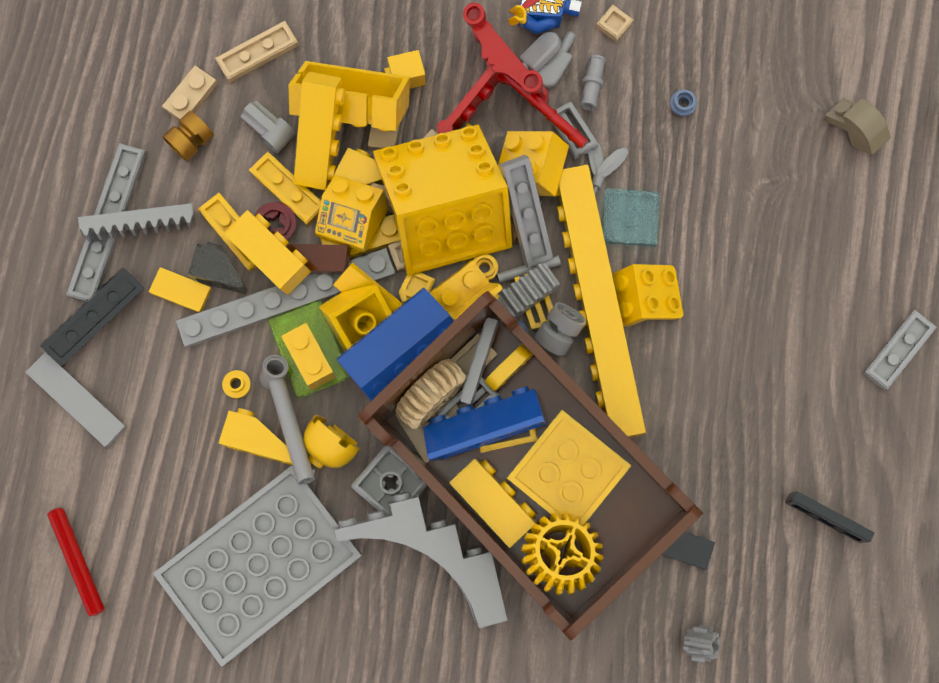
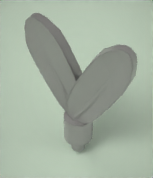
M599 143L597 149L589 150L587 156L593 175L594 194L597 193V190L601 189L604 178L608 177L624 163L628 155L626 148L617 149L605 161L603 160Z

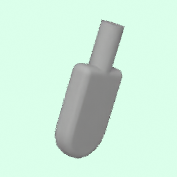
M568 31L561 41V47L558 52L538 71L543 79V87L546 89H551L559 83L572 61V55L568 53L576 38V35Z
M554 32L544 33L519 57V60L528 70L538 72L558 52L561 47V39Z

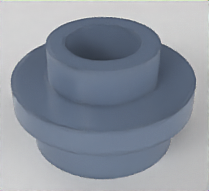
M679 90L672 95L670 107L679 116H689L697 107V99L691 91ZM685 101L688 106L682 107L679 105V102Z

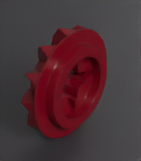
M270 202L264 204L256 211L254 216L259 213L268 221H275L280 217L279 223L283 228L275 227L273 231H270L273 235L278 231L288 241L295 234L296 217L287 205L280 202Z

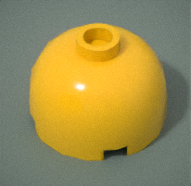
M314 415L303 435L306 451L310 454L308 457L309 461L320 469L323 465L329 468H340L348 464L357 455L361 447L356 446L358 443L335 424L334 426H326L325 422L327 419L320 415Z

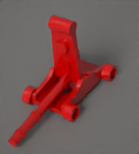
M479 3L468 4L464 8L463 18L472 27L475 40L481 44V56L486 61L488 68L450 116L438 123L437 132L440 134L458 130L465 121L469 122L475 116L476 108L482 101H487L491 97L494 88L500 82L501 84L512 86L532 107L541 112L547 121H551L570 141L572 140L582 149L588 143V140L579 133L578 129H575L560 116L556 109L548 105L549 94L546 88L543 87V79L540 73L528 70L494 31L492 25L486 21V12L482 5Z

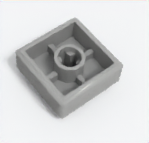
M386 445L351 485L358 494L378 511L384 510L385 514H390L388 502L394 501L393 495L410 492L411 496H419L428 486L391 446ZM387 477L389 479L398 478L396 481L398 488L396 490L392 488L388 491L385 490L387 486L385 479Z

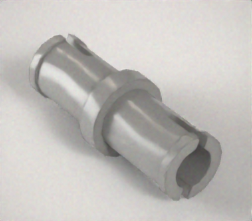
M592 55L589 57L587 74L582 80L584 88L579 104L580 108L593 111L597 108L599 90L603 88L604 83L602 74L606 59L603 56Z

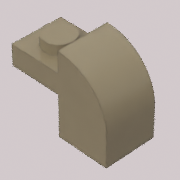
M843 98L825 115L827 123L848 132L852 147L870 155L877 152L891 138L888 125L882 114L871 103L862 98L857 103Z

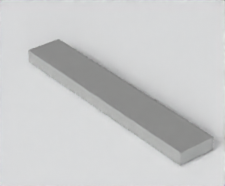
M119 143L94 215L128 210L147 155L145 150ZM119 231L115 232L114 239H111L108 233H104L103 240H99L96 234L93 235L91 242L85 239L66 293L68 297L85 302L100 289L119 236Z

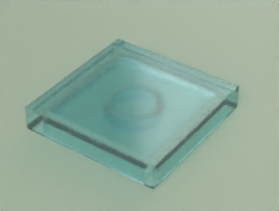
M605 188L602 223L605 243L656 247L659 192Z

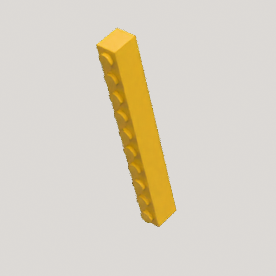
M583 165L563 169L556 196L559 197L560 206H556L559 222H564L565 232H562L564 248H569L571 258H567L570 275L575 274L577 284H573V293L575 300H580L582 311L578 312L586 320L584 327H586L588 337L584 338L586 353L592 354L593 364L589 365L592 381H597L599 391L595 392L596 403L600 408H603V411L629 438L643 436L646 430L589 166Z

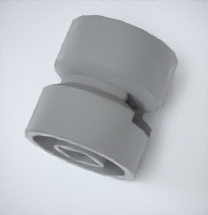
M558 302L555 303L548 314V321L543 322L538 329L535 339L549 352L563 356L573 344L574 340L572 337L579 335L586 324V320L574 308Z

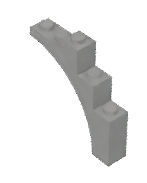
M410 492L393 495L394 501L388 502L390 514H385L384 510L367 514L368 519L356 521V517L338 521L339 526L333 527L337 542L359 538L384 539L407 545L426 554L441 565L455 580L468 602L474 623L479 628L508 621L493 556L490 551L483 549L482 546H475L466 549V554L462 555L456 526L452 522L447 523L446 519L432 521L429 523L430 527L426 528L418 496H411Z

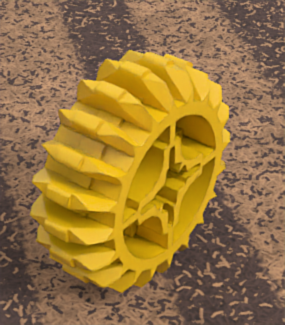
M553 513L550 516V520L545 516L539 520L540 525L534 523L530 528L532 533H527L524 537L529 544H524L521 550L529 555L525 556L522 562L523 564L532 565L526 571L527 575L536 573L538 576L534 583L538 585L542 580L546 582L544 590L547 592L552 586H555L557 595L563 592L564 587L569 595L575 592V587L580 591L584 590L586 583L591 584L595 580L593 574H598L601 570V567L596 563H600L603 560V555L596 552L602 549V544L593 542L598 537V533H588L587 530L591 526L590 523H586L583 527L579 525L580 516H576L573 521H570L568 513H564L561 520L557 513ZM554 532L566 533L562 540H554L552 538L547 540L543 538ZM575 539L581 545L584 552V557L583 553L579 552L576 549L574 544ZM566 544V547L564 549L565 558H563L562 561L558 564L560 560L559 550L562 549V547ZM540 550H542V554L549 558L551 563L550 569L543 562ZM565 566L573 569L576 566L582 569L581 572L574 575H559L560 570Z

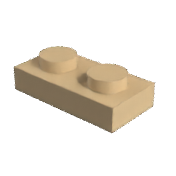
M194 66L162 107L170 115L180 120L189 110L195 113L218 83L216 79L197 66Z

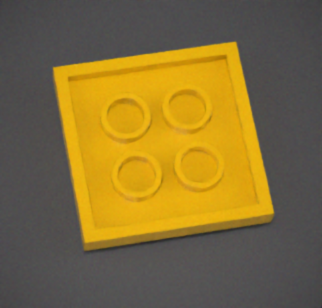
M561 410L507 479L551 515L557 513L561 520L563 514L568 513L570 521H573L576 516H580L579 525L583 526L631 465L566 412Z

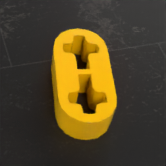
M523 344L520 345L486 378L484 383L493 392H496L530 360L533 354Z

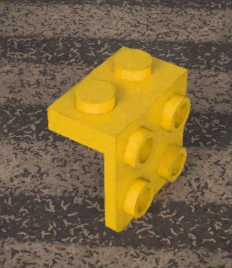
M632 264L612 273L623 327H630L645 320H677L683 317V308L674 266Z

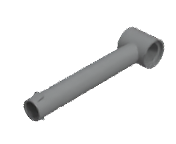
M270 355L263 362L259 380L263 387L271 391L290 459L293 463L295 472L293 478L299 485H305L315 480V469L312 470L286 385L285 378L289 367L288 362L280 355ZM269 370H275L279 375H273Z

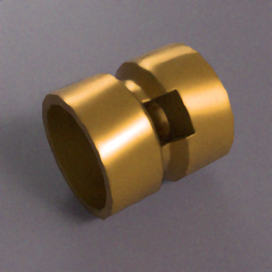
M191 110L179 120V127L172 126L162 136L165 142L186 162L198 152V146L204 147L215 136L211 129Z

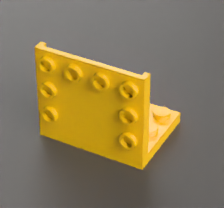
M479 124L373 151L374 160L396 216L407 276L513 248L508 186Z

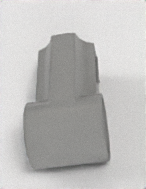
M258 101L249 103L240 116L276 154L296 136L294 129L280 117L277 119Z

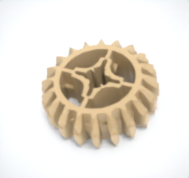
M450 359L441 360L413 383L411 388L406 391L405 395L397 403L395 412L405 425H408L411 429H418L428 423L429 419L434 418L461 391L467 376L457 363Z

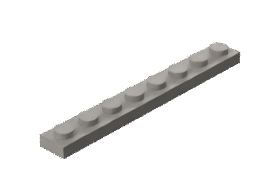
M386 248L349 261V265L354 263L376 282L396 276ZM310 274L289 295L275 286L176 320L184 347L189 348L333 298L341 293L333 285L341 274Z

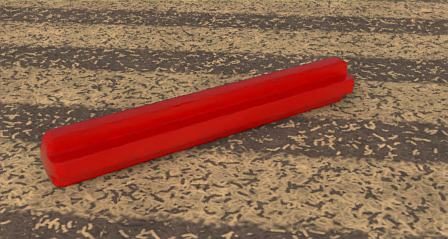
M56 508L50 511L47 516L88 616L98 615L104 611V606L63 508Z

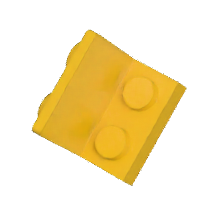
M470 260L429 293L455 321L486 291H489L498 299V293L503 287L498 283H490L476 263Z

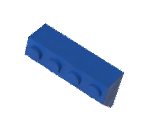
M422 288L336 360L371 402L454 320L425 288Z
M528 386L512 391V397L502 400L501 396H496L485 400V406L474 409L473 405L456 410V416L446 419L445 415H440L429 419L430 425L423 427L429 460L441 461L547 425L548 423L537 391L535 389L529 390Z

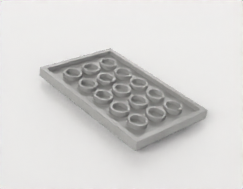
M293 465L153 573L221 667H224L362 557L351 540L337 542L333 527L339 526L308 484L299 485L293 478L295 474Z

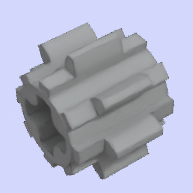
M699 625V627L694 626L687 630L686 636H684L683 649L686 651V655L692 656V661L705 663L706 661L711 662V660L718 658L721 650V638H719V633L713 632V627Z

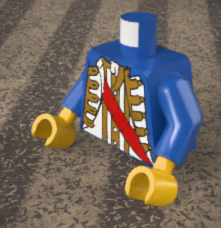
M522 0L521 5H516L509 10L510 13L515 15L509 19V24L511 26L519 25L534 34H540L554 28H559L563 14L578 17L582 1Z

